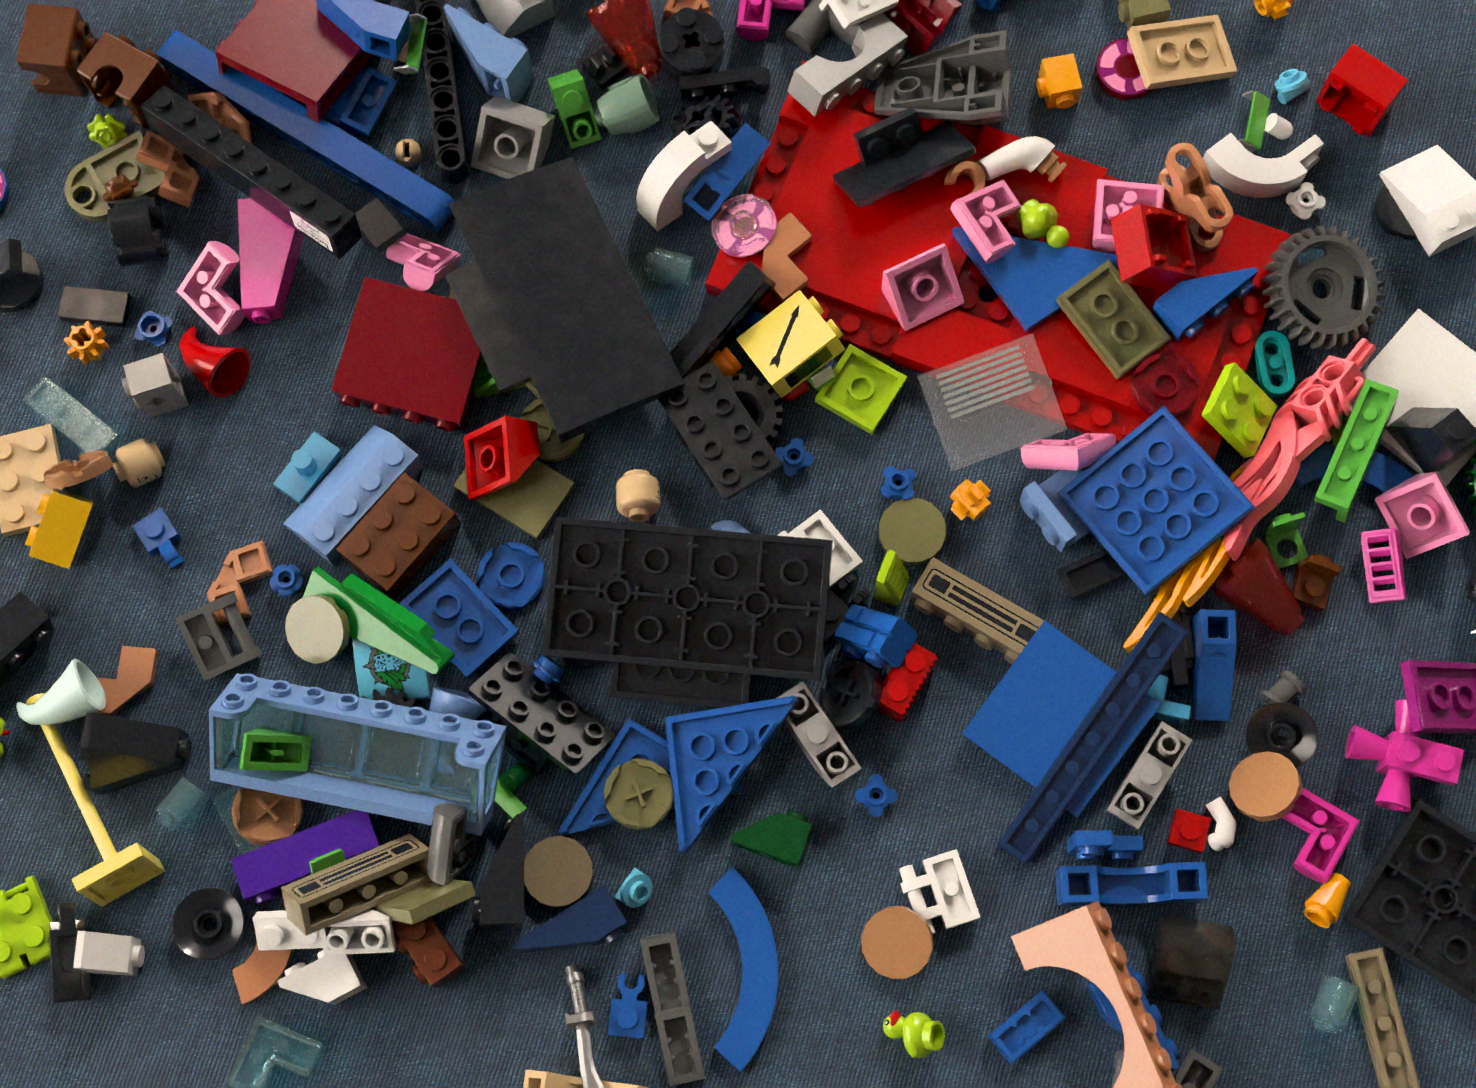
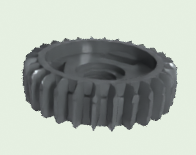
M1323 225L1313 230L1306 228L1300 233L1289 236L1287 240L1277 246L1278 250L1270 255L1272 261L1264 267L1265 270L1271 273L1261 279L1262 282L1270 284L1269 288L1261 292L1262 295L1270 296V301L1264 304V307H1273L1274 313L1269 319L1279 318L1281 324L1277 328L1278 331L1285 328L1289 329L1287 339L1290 340L1299 336L1298 346L1309 343L1310 349L1322 347L1323 350L1343 347L1348 343L1358 340L1359 336L1366 334L1369 331L1368 326L1377 321L1373 314L1379 313L1383 309L1376 303L1385 298L1384 294L1378 292V288L1385 285V282L1377 281L1376 275L1381 273L1383 269L1373 268L1372 263L1377 257H1367L1365 253L1369 246L1362 248L1357 246L1359 237L1348 240V230L1337 234L1336 226L1330 227L1325 230ZM1309 249L1323 250L1325 256L1299 265L1296 258L1299 253ZM1355 279L1357 287V302L1355 309H1351L1353 284ZM1315 281L1322 282L1325 285L1327 294L1324 299L1314 295L1312 286ZM1293 302L1297 303L1318 321L1315 325L1307 320L1297 310Z

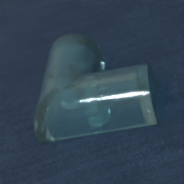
M257 1015L225 1084L233 1088H265L275 1065L310 1078L321 1061L325 1045Z

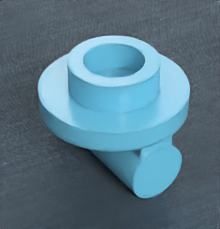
M1290 69L1280 74L1279 79L1275 82L1279 101L1282 104H1286L1311 88V82L1306 72Z
M634 867L614 898L631 908L640 907L651 896L652 881L647 875Z

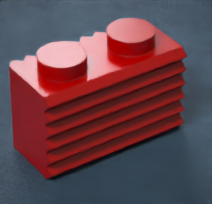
M916 643L912 645L910 650H906L907 655L901 666L892 667L882 684V695L876 708L897 722L904 721L905 716L911 710L912 704L918 698L919 692H921L937 662V656Z

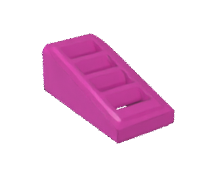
M1395 528L1361 532L1369 603L1380 604L1406 601L1401 533ZM1389 543L1390 545L1388 547L1375 548L1374 544ZM1391 556L1392 561L1376 562L1375 557ZM1393 570L1394 575L1377 577L1376 572ZM1395 583V589L1378 591L1377 585Z

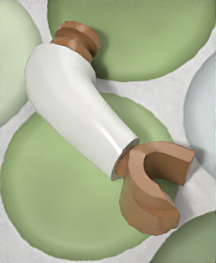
M1037 136L1025 137L994 151L977 161V163L965 161L953 166L945 175L943 185H954L957 176L965 175L973 181L974 188L971 192L973 193L985 187V180L990 181L1019 169L1028 170L1030 173L1036 169L1041 175L1046 173L1049 176L1047 180L1051 183L1067 164L1064 161L1060 164L1056 160L1058 156L1051 151L1055 145L1049 140Z

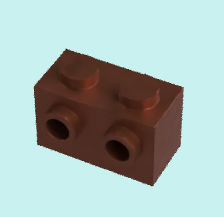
M433 916L415 924L396 922L392 925L397 933L394 936L396 946L403 955H406L408 952L416 962L412 970L423 985L429 982L431 986L438 989L467 968Z

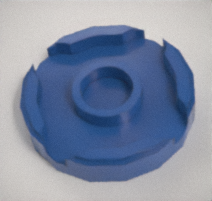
M507 542L504 545L493 547L487 551L479 563L477 579L480 590L497 608L516 610L525 608L536 601L544 589L546 574L544 564L535 550L526 544Z

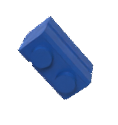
M851 605L844 617L845 622H841L834 634L835 640L843 646L841 649L843 654L857 661L864 657L868 663L880 669L883 668L884 664L895 668L900 667L907 655L906 650L911 649L918 637L917 632L902 618L859 605Z

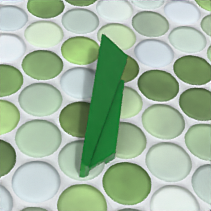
M318 566L312 571L303 597L317 594L332 597L337 602L335 604L338 605L340 610L343 609L348 616L350 637L434 675L440 673L455 657V653L432 638L435 631L426 621L351 573L341 584Z

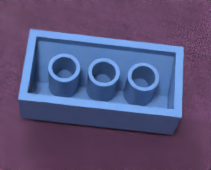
M373 425L283 524L332 566H335L342 558L336 550L341 542L404 472L414 479L423 470L424 465L419 455L394 434Z

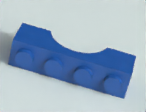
M1205 862L1167 863L1134 868H1108L1097 865L1060 866L1055 871L1057 908L1083 907L1099 901L1101 906L1201 903L1208 899Z

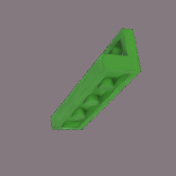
M1369 379L1365 380L1314 499V502L1336 509L1335 520L1345 523L1396 406L1399 394L1398 389Z

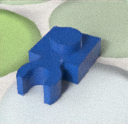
M620 973L618 988L622 992V999L611 998L608 1036L645 1039L648 1002L638 1001V995L645 989V977L639 975L638 985L634 989H629L625 985L626 975Z

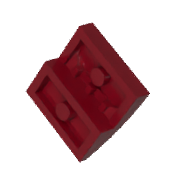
M899 0L894 8L883 12V14L908 36L905 46L918 56L932 51L952 23L962 4L958 0Z

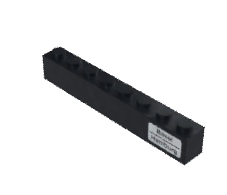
M165 85L161 86L141 105L149 127L153 132L337 258L341 259L362 238L355 213Z

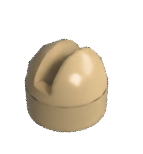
M402 139L397 143L395 155L402 166L414 167L419 164L422 159V151L416 141L413 139ZM406 147H409L410 157H405Z

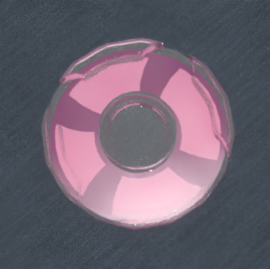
M753 194L738 195L724 202L719 208L720 212L715 218L714 216L711 223L712 236L720 250L729 256L740 258L754 255L764 249L773 239L777 229V218L768 201L763 198H757Z

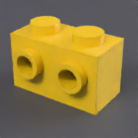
M52 489L50 495L43 493L36 512L42 514L39 527L31 525L25 545L31 547L29 556L70 569L92 508L93 500L61 489Z

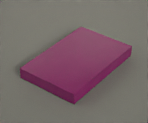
M1408 660L1400 663L1412 733L1476 734V663Z

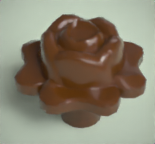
M123 175L113 177L105 184L106 192L102 197L105 202L132 198L134 188L139 184L136 179L129 180Z

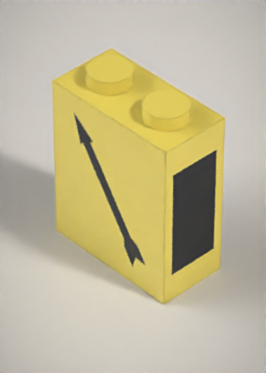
M800 290L736 338L780 398H783L845 350L838 339L843 335L832 319L825 322L820 316L825 311L813 296L807 299Z

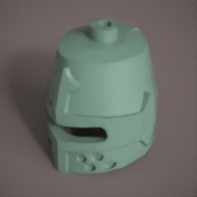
M642 74L615 83L608 88V92L597 100L599 114L595 115V119L599 127L605 126L612 135L628 132L631 135L654 125L660 120L654 90Z

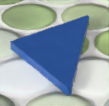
M956 227L952 229L953 237L1026 333L1061 311L1062 309L1055 301L1056 298L1108 259L1119 270L1116 254L1070 246L1053 248L1047 242L1012 236L1011 238L1016 245L998 260L986 264L963 228Z
M796 696L665 717L679 852L685 853L691 849L798 703Z
M628 718L557 833L561 836H568L618 823L606 808L604 789L606 780L614 768L625 762L639 758L653 761L664 768L671 779L667 740ZM738 783L730 795L740 793L744 788L743 785Z

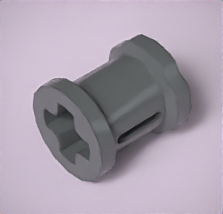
M1283 670L1279 674L1280 679L1268 691L1263 690L1259 697L1264 705L1274 702L1291 703L1298 695H1304L1307 689L1296 675L1288 670Z

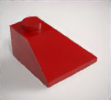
M504 416L464 436L468 500L475 501L515 483L540 455L537 422Z

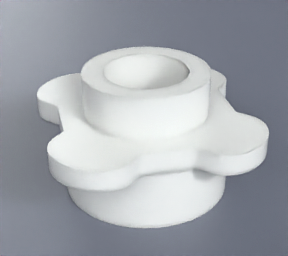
M1309 182L1302 183L1299 190L1294 193L1290 192L1286 196V203L1290 206L1291 211L1304 220L1309 219L1316 209H1323L1326 204L1325 198L1319 196L1314 191V186ZM1303 199H1308L1309 202L1304 203Z

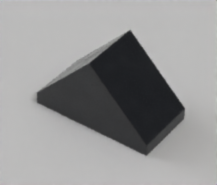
M377 198L355 213L362 234V241L366 246L378 253H381L407 234Z

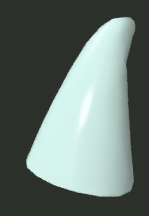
M74 658L50 690L39 698L35 704L27 705L18 702L16 707L19 717L30 725H53L84 717L87 713L101 711L105 708L106 696L104 689L93 672L81 661Z

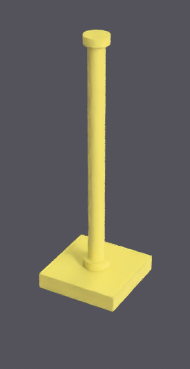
M44 693L36 694L30 697L26 701V704H35V702L39 698H41L44 695ZM41 725L104 860L72 878L77 892L103 907L165 872L160 859L137 842L119 853L116 852L88 791L84 789V782L57 725Z

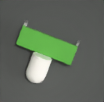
M1251 90L1243 93L1242 96L1252 101L1245 139L1242 138L1238 141L1249 152L1261 149L1264 130L1282 140L1291 136L1293 127L1289 121L1276 113H1272L1267 117L1270 98L1258 91L1254 92Z

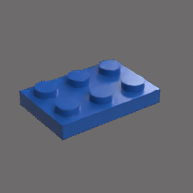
M451 558L399 603L433 628L435 633L432 638L455 653V657L451 662L468 680L520 634L517 628Z

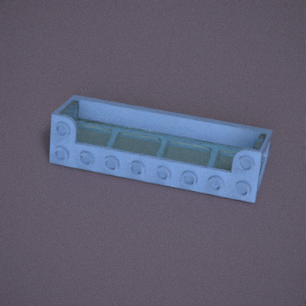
M237 673L209 709L210 780L432 825L435 806L444 803L466 806L468 809L465 832L482 836L493 813L506 726L497 725L486 720L477 721L462 718L455 714L426 711L420 707L391 704L385 700L376 701L361 698L354 694L325 691L319 687L290 684L284 680L274 681L259 678L253 674ZM263 726L312 736L308 770L273 771L240 769L244 733Z

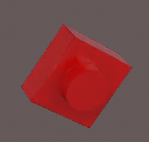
M1176 808L1173 813L1166 844L1198 854L1203 853L1211 818Z

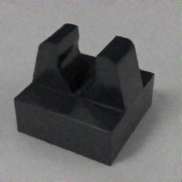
M608 44L582 62L583 69L602 90L628 72L625 63Z

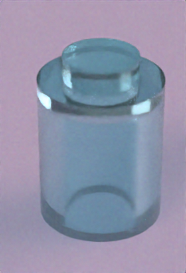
M656 247L654 253L648 252L644 271H648L649 279L687 289L693 276L696 258Z
M182 776L156 808V811L161 814L157 821L173 833L177 828L184 831L211 797Z
M1325 975L1309 1015L1315 1021L1314 1027L1332 1035H1335L1336 1030L1345 1031L1360 989L1344 980Z

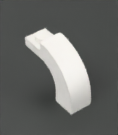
M712 121L691 135L683 131L656 156L640 182L636 197L637 210L657 232L683 214V194L696 175L732 150V142Z
M1230 133L1205 152L1203 160L1208 166L1210 177L1222 187L1243 196L1268 198L1288 193L1299 187L1308 172L1307 170L1319 161L1320 157L1318 154L1324 143L1315 134L1289 154L1270 159L1252 154Z

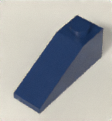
M604 885L514 942L513 946L519 953L599 945L604 941L607 945H610L626 934L623 929L629 926Z

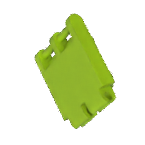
M34 875L27 877L25 883L8 891L0 890L1 979H6L27 969L25 956L28 957L31 965L50 958L48 932L50 930V922H53Z

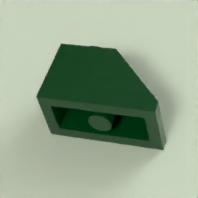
M790 810L787 811L786 815L778 812L734 833L731 839V846L798 869L812 830V824L806 822L808 817Z

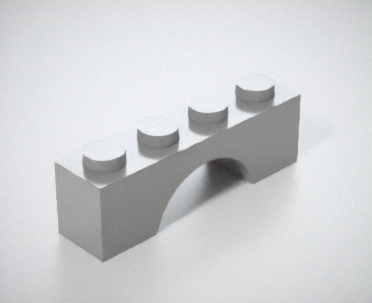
M883 13L878 14L859 26L851 47L856 58L845 62H835L816 55L794 71L787 92L813 116L818 115L825 109L829 111L838 104L842 97L847 94L853 95L860 88L862 82L864 83L868 79L874 80L889 64L891 66L896 65L905 53L903 48L908 36Z

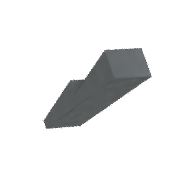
M674 930L641 937L640 944L669 1085L675 1086L705 1079L676 932Z

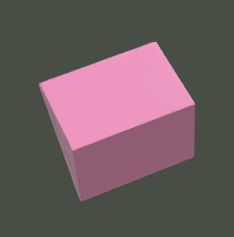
M944 243L883 271L881 290L905 331L965 303L947 246Z
M1438 471L1416 474L1375 498L1388 526L1395 528L1401 533L1402 552L1406 559L1470 533Z

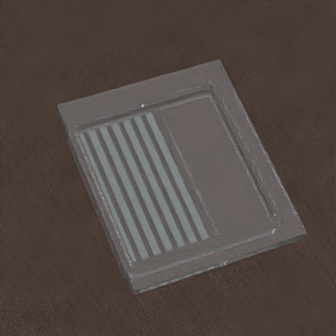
M1033 333L917 376L933 418V425L937 429L952 471L1067 430L1051 385L1052 380L1048 377Z

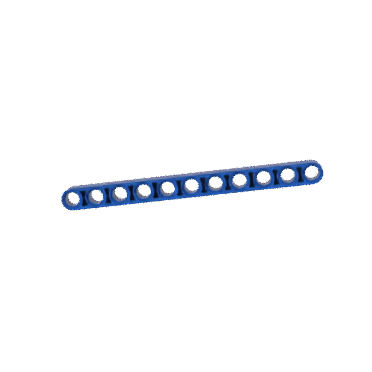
M176 30L173 31L156 53L162 59L161 65L205 93L220 92L246 118L428 229L439 232L452 215L449 204L455 202V200L447 193L322 118L318 123L308 118L307 108L269 85L233 67H230L224 75L220 74L216 53Z

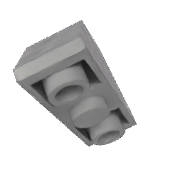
M803 681L777 697H797L798 703L784 722L810 764L832 789L862 769Z
M1162 721L1132 765L1106 811L1138 830L1193 740Z

